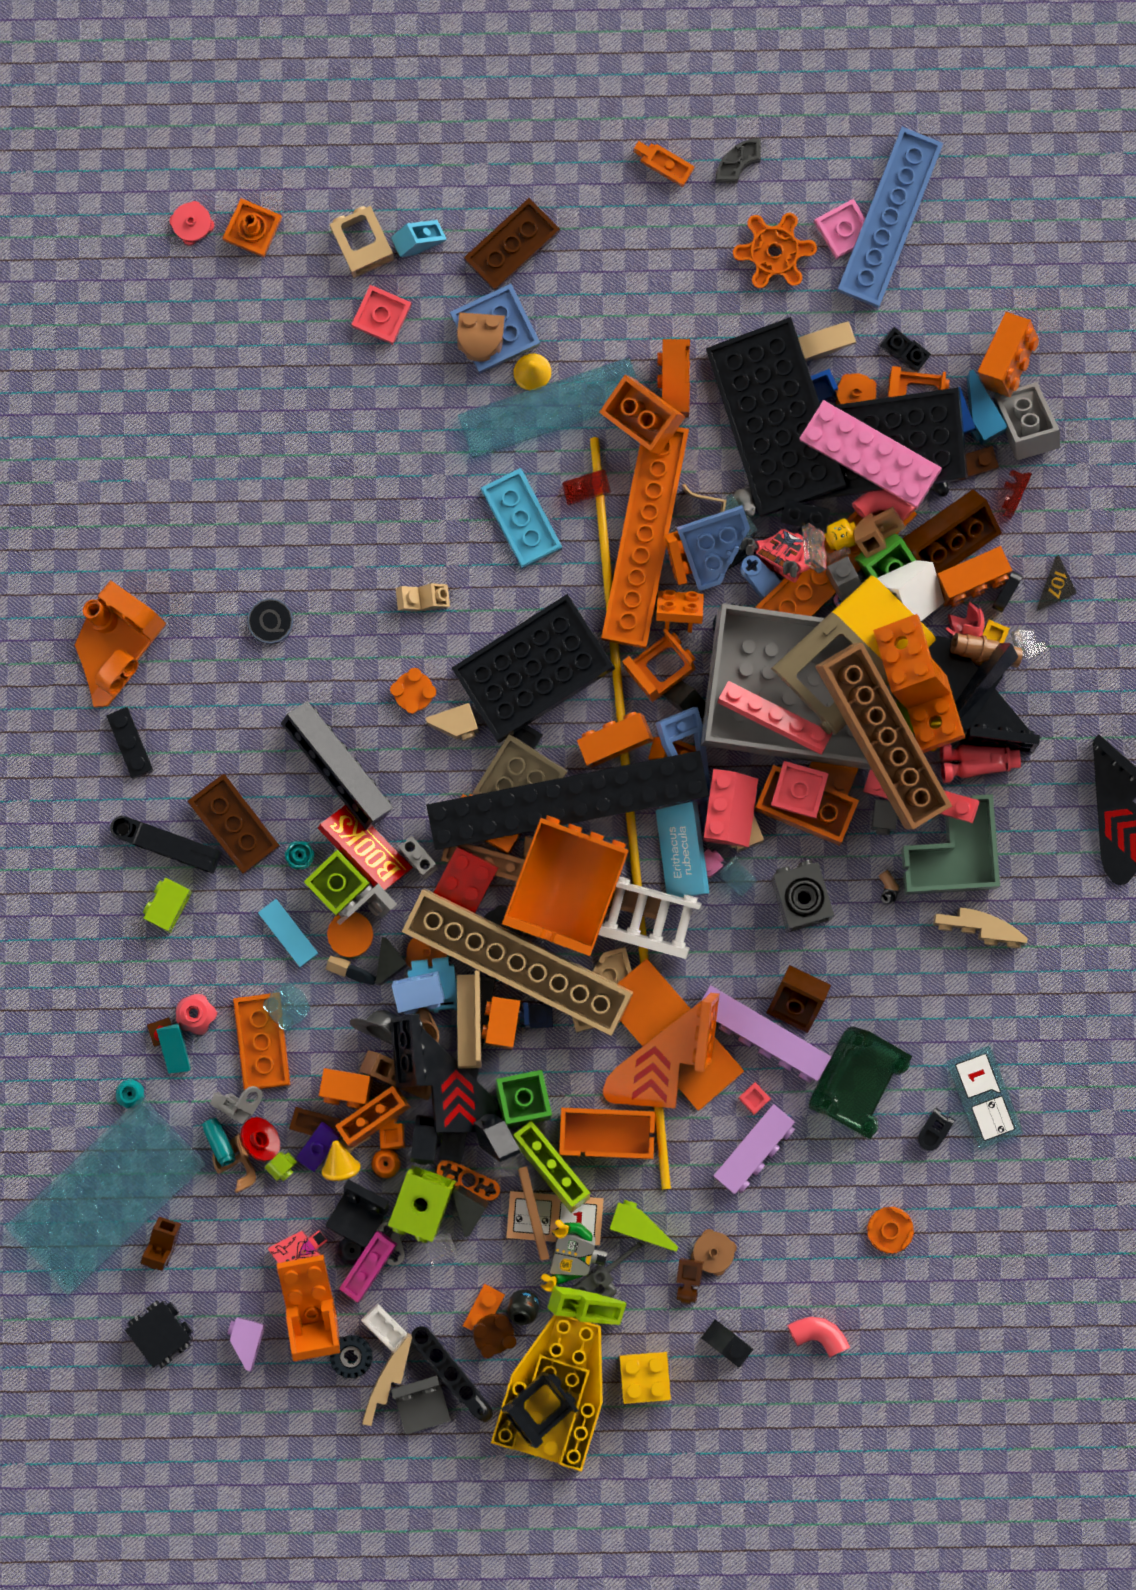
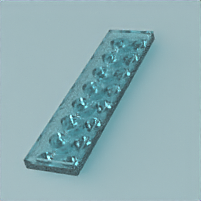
M628 357L458 414L472 459L601 416L602 414L599 411L623 376L627 375L637 380L630 358Z

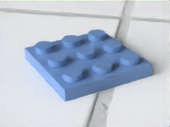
M512 284L450 312L457 329L459 312L505 316L503 345L500 353L492 355L488 361H473L479 374L541 345Z

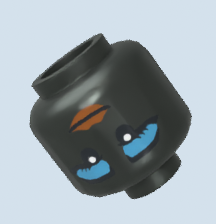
M518 1290L510 1298L507 1314L515 1324H530L537 1318L540 1300L530 1290Z

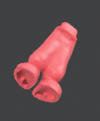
M951 743L940 747V762L960 761L959 764L942 763L941 776L943 783L952 782L955 776L971 778L984 774L1010 772L1011 768H1021L1020 750H1010L1009 747L960 745L957 749H953Z

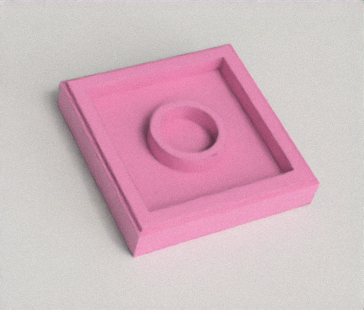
M852 199L814 220L815 225L836 260L853 251L865 217L855 200Z

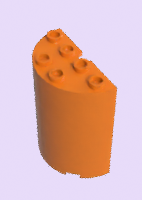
M547 815L546 819L540 818L502 924L591 956L629 850L625 849V843L614 839L612 844L603 841V835L592 831L590 836L581 833L583 828L570 823L568 827L559 825V819Z

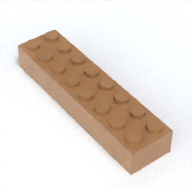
M853 643L816 665L815 668L903 827L914 830L952 807L863 643Z

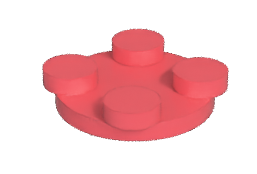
M197 201L179 206L169 219L175 234L187 246L194 245L196 241L201 240L208 233L212 232L215 227L207 209Z

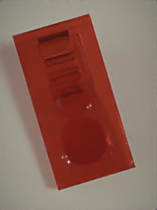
M604 469L562 483L567 505L611 493L607 473Z
M1015 470L1010 471L1009 476L1014 477L1016 482L1009 483L1006 481L1004 487L1013 491L1012 496L1007 495L1002 505V508L1005 509L1003 516L1009 519L1013 517L1032 473L1022 474Z

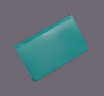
M180 1024L156 1029L168 1074L191 1071Z

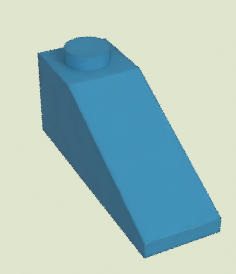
M973 369L968 373L967 386L969 412L976 430L970 433L976 442L979 440L980 444L984 445L1004 434L1008 426Z

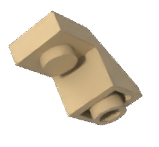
M430 583L421 587L400 586L396 588L397 606L400 611L416 612L450 607L448 585Z

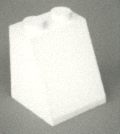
M915 560L877 578L913 614H917L920 617V621L945 603L933 562Z

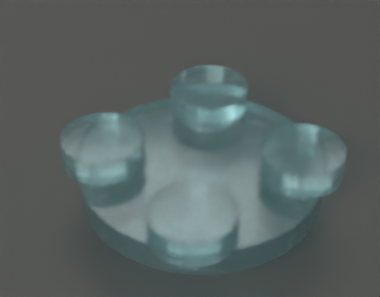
M285 983L275 989L263 1003L264 1009L283 1030L290 1029L293 1025L300 1023L310 1010L305 994L291 983Z

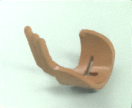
M240 1133L229 1141L234 1153L240 1151V1154L235 1156L236 1160L232 1164L221 1167L214 1154L212 1157L214 1168L218 1174L230 1169L239 1162L244 1164L246 1176L236 1181L237 1188L235 1193L250 1187L256 1181V1172L248 1160L250 1154H248L243 1146Z

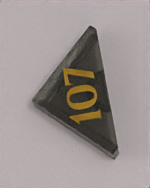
M1059 555L1054 559L1036 608L1037 611L1077 594Z

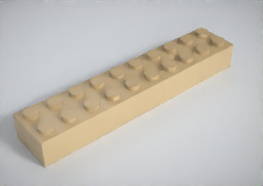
M427 889L421 891L402 930L403 933L610 1036L614 1034L634 993Z

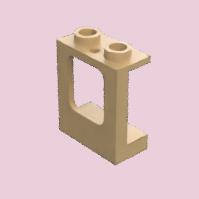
M371 206L359 207L353 211V214L346 217L339 216L332 221L333 223L329 224L353 278L394 260L393 252ZM367 219L376 241L354 251L350 248L342 229Z

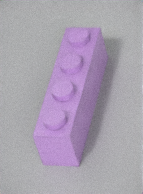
M773 1104L712 1177L732 1194L735 1195L737 1191L742 1194L750 1184L747 1179L752 1173L757 1176L765 1166L762 1161L767 1155L772 1158L780 1147L777 1143L782 1137L787 1140L795 1129L792 1126L795 1121Z

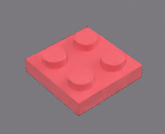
M370 285L351 325L357 330L393 345L412 304L405 299Z
M784 761L771 806L816 819L829 773Z

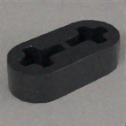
M1012 571L992 606L993 609L1000 613L1004 611L1023 577L1022 575Z

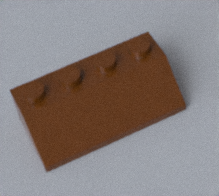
M972 489L902 539L916 560L933 562L936 574L956 566L1002 532L988 501Z

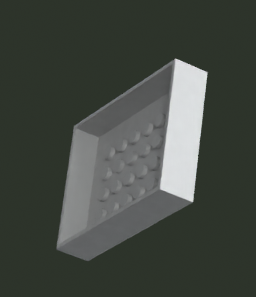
M722 603L717 610L700 746L872 770L848 725L836 735L832 734L825 750L820 755L717 703L725 686L730 681L820 726L822 723L820 717L771 668L825 618ZM842 635L835 638L797 674V679L826 707L831 706L834 700L815 666L851 645ZM888 685L887 688L897 704V698L892 694L890 685Z

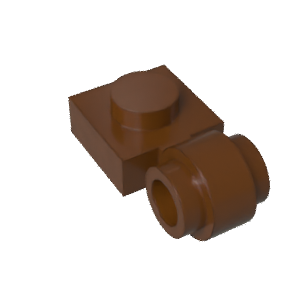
M679 1259L676 1283L684 1284V1286L678 1287L677 1300L681 1301L682 1304L691 1305V1303H696L698 1289H694V1286L701 1285L703 1261Z

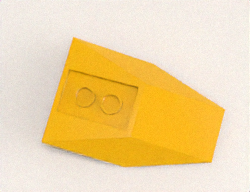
M553 1315L513 1371L501 1409L542 1372H546L549 1374L554 1373L562 1382L560 1387L565 1393L569 1392L576 1400L574 1405L579 1411L577 1413L571 1411L541 1438L543 1443L539 1447L534 1448L526 1443L501 1410L491 1443L559 1463V1465L582 1472L603 1403L601 1326L589 1322H580L573 1317ZM543 1385L523 1405L533 1420L540 1424L560 1406V1401L548 1385Z

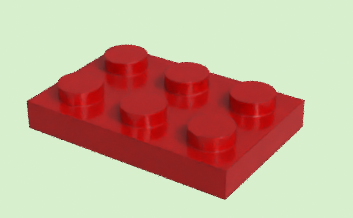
M457 846L433 893L476 913L499 867Z

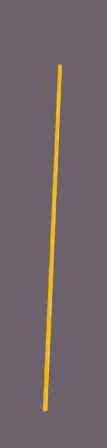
M592 437L590 438L607 612L613 581L599 438ZM609 642L611 662L615 667V670L612 671L616 718L617 722L624 720L623 717L625 716L619 643ZM629 752L620 756L621 766L630 764ZM635 811L626 813L632 884L642 886ZM642 916L639 930H641L640 934L647 936L645 916ZM638 946L640 963L645 959L649 960L648 949ZM654 1107L662 1190L671 1189L663 1107Z

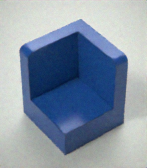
M830 369L811 376L820 403L837 395L838 387Z

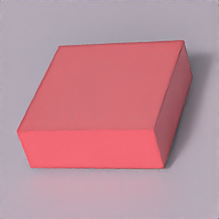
M756 1082L738 1097L753 1115L771 1100Z

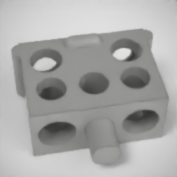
M413 836L399 846V850L408 859L407 862L425 880L438 870L436 863L430 858L429 853L419 845ZM412 846L415 849L412 852H408V847ZM424 864L430 866L428 869H422Z

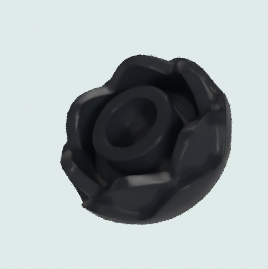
M346 1238L338 1245V1255L341 1261L348 1265H355L365 1248ZM351 1248H354L353 1253L350 1252Z

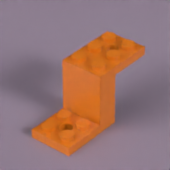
M914 614L873 630L891 692L908 710L916 741L922 752L925 753L966 738L947 675L931 657L920 617ZM901 639L908 640V644L904 649H897V643ZM934 719H942V724L939 728H931V722Z

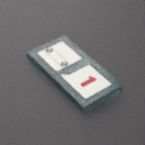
M990 1045L946 1061L979 1149L1024 1133Z

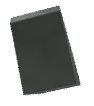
M682 680L662 695L680 712L692 707H698L700 717H703L706 705L705 700L693 687Z
M382 937L376 977V984L380 986L408 966L386 937Z
M460 1185L454 1189L453 1196L464 1236L467 1237L470 1236L489 1202Z

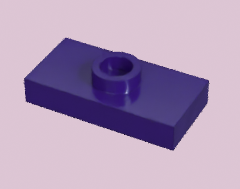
M321 1122L297 1154L295 1160L315 1172L329 1153L332 1142L338 1140L341 1134Z

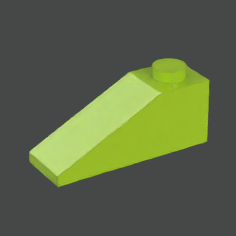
M624 1200L623 1204L618 1202L609 1230L677 1252L678 1246L642 1210L636 1208L637 1203Z

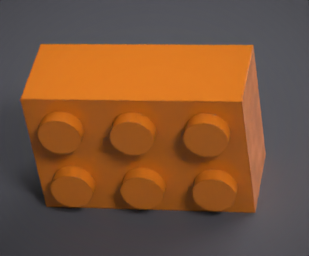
M1005 312L977 371L987 390L1011 397L1013 391L1018 389L1020 376L1023 371L1027 370L1030 362L1029 357L1032 351L1037 349L1039 338L1030 319Z
M627 375L623 376L599 411L600 414L648 450L657 454L662 452L685 419L683 414L636 379Z
M1001 546L937 574L945 602L943 603L944 607L949 605L952 608L964 603V599L969 596L976 598L985 593L984 590L990 587L997 589L1006 584L1005 581L1009 579L1012 568Z

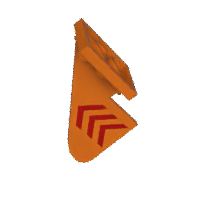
M710 992L702 1001L619 1064L606 1078L603 1088L605 1099L614 1104L676 1108L681 1063L695 1065V1071L704 1072L712 1062L720 994Z

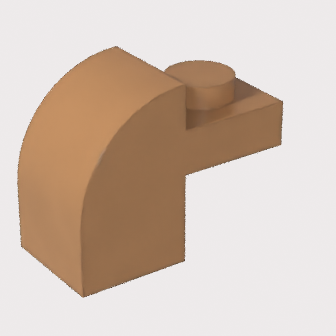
M894 507L876 516L870 513L856 526L854 530L855 542L864 556L868 558L886 549L885 538L904 529V523Z

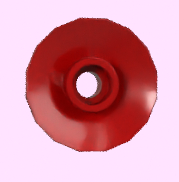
M253 1117L244 1122L241 1128V1140L248 1154L262 1162L270 1161L278 1155L280 1138L271 1123L260 1117Z

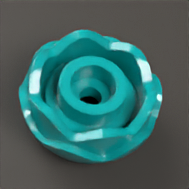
M295 841L286 850L285 859L290 867L302 870L309 867L313 862L314 851L307 842Z
M133 1079L124 1080L116 1088L117 1102L127 1109L135 1108L144 1100V1087Z

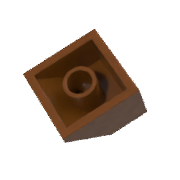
M789 965L766 1013L809 1033L831 985Z

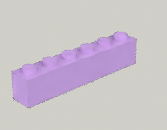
M710 985L703 998L707 997L710 992L720 994L716 1022L719 1025L718 1029L729 1036L731 1032L739 1036L738 1041L747 1047L754 1045L759 1048V1054L768 1059L771 1057L776 1058L780 1061L778 1065L784 1069L791 1071L793 1068L800 1073L798 1077L806 1082L818 1081L831 1056Z

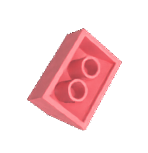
M713 769L703 841L749 848L758 786L757 778L738 772Z

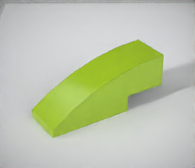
M553 1286L547 1308L555 1316L576 1317L580 1322L620 1325L626 1303L592 1292Z

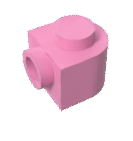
M707 849L704 852L707 878H711L723 869L724 866L721 862L724 859L716 850L711 852L710 849Z

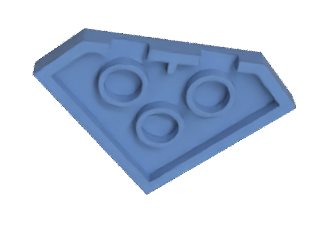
M742 505L677 527L699 591L722 583L729 565L732 564L740 549L739 546L744 537L747 536L750 526Z

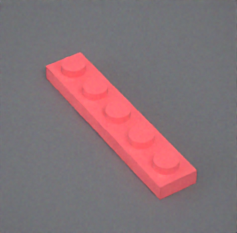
M728 681L717 702L822 755L833 734H827L820 726Z
M870 770L863 792L888 800L874 772ZM944 791L952 807L943 811L940 815L973 824L980 801Z

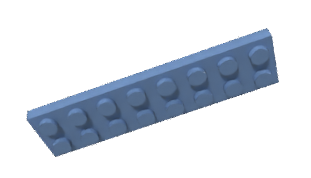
M901 127L837 292L879 308L944 143Z

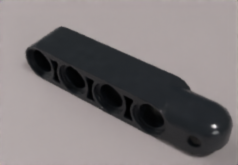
M126 816L116 817L110 825L112 835L119 840L214 874L222 854L221 851Z
M419 1326L415 1328L411 1334V1341L457 1400L464 1403L475 1418L485 1423L493 1417V1410L474 1383L428 1327ZM419 1330H424L428 1333V1341L424 1344L416 1340V1333ZM433 1349H440L443 1352V1359L440 1362H434L431 1359L430 1353ZM449 1367H453L458 1371V1377L454 1381L448 1380L445 1376V1371ZM463 1386L472 1388L473 1396L470 1399H463L461 1397L460 1389ZM478 1409H484V1414H479Z

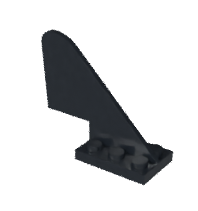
M935 636L936 641L929 647L930 654L936 664L947 675L953 698L956 702L978 670V667L970 658L951 653L950 646L952 640ZM994 689L969 726L968 732L965 735L964 745L1009 747L1010 750L1033 753L1039 745L1040 735H1035L1034 731L1029 730L999 692Z

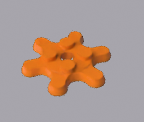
M784 214L777 226H768L759 215H753L748 219L747 225L752 231L754 238L749 244L735 246L733 257L738 261L749 260L755 264L756 272L752 276V284L756 288L766 287L770 277L776 274L782 275L791 286H797L801 283L802 274L797 269L796 262L800 257L813 256L817 251V245L812 240L801 241L794 236V229L798 223V218L795 214ZM776 246L780 248L781 254L771 257L768 252L769 248Z

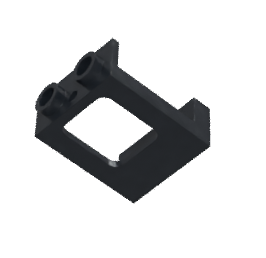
M542 1372L501 1409L526 1443L534 1448L539 1447L543 1443L541 1438L571 1411L575 1413L579 1411L574 1405L576 1400L569 1392L565 1393L560 1387L562 1382L554 1373ZM543 1385H548L559 1399L560 1406L543 1422L537 1424L526 1411L523 1404Z

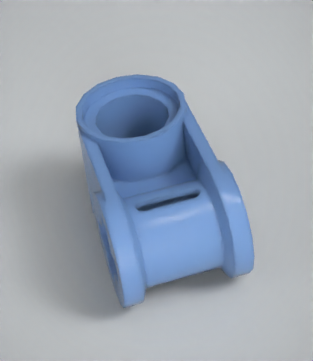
M747 556L742 561L740 573L749 582L754 591L764 599L780 583V580L757 556ZM754 563L756 565L754 571H748L746 569L748 564L752 565Z

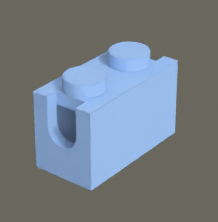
M439 971L395 980L392 983L398 1013L412 1014L417 1012L418 1008L427 1006V1009H434L440 1007V1003H444L445 996Z

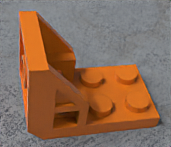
M324 1255L277 1263V1271L286 1306V1319L293 1362L340 1353L338 1319Z

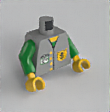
M556 1220L555 1222L559 1228L552 1230L557 1237L550 1266V1273L552 1275L543 1274L541 1276V1279L547 1282L541 1285V1287L547 1292L552 1291L553 1286L588 1275L591 1263L605 1265L607 1252L594 1249L595 1237L580 1222L563 1223L561 1220Z

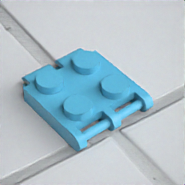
M449 957L432 959L433 966L431 967L428 965V959L411 961L412 969H408V978L439 971L445 996L444 1003L454 1002V1004L441 1005L440 1007L428 1010L434 1011V1013H439V1010L446 1009L457 1011L454 964H449Z

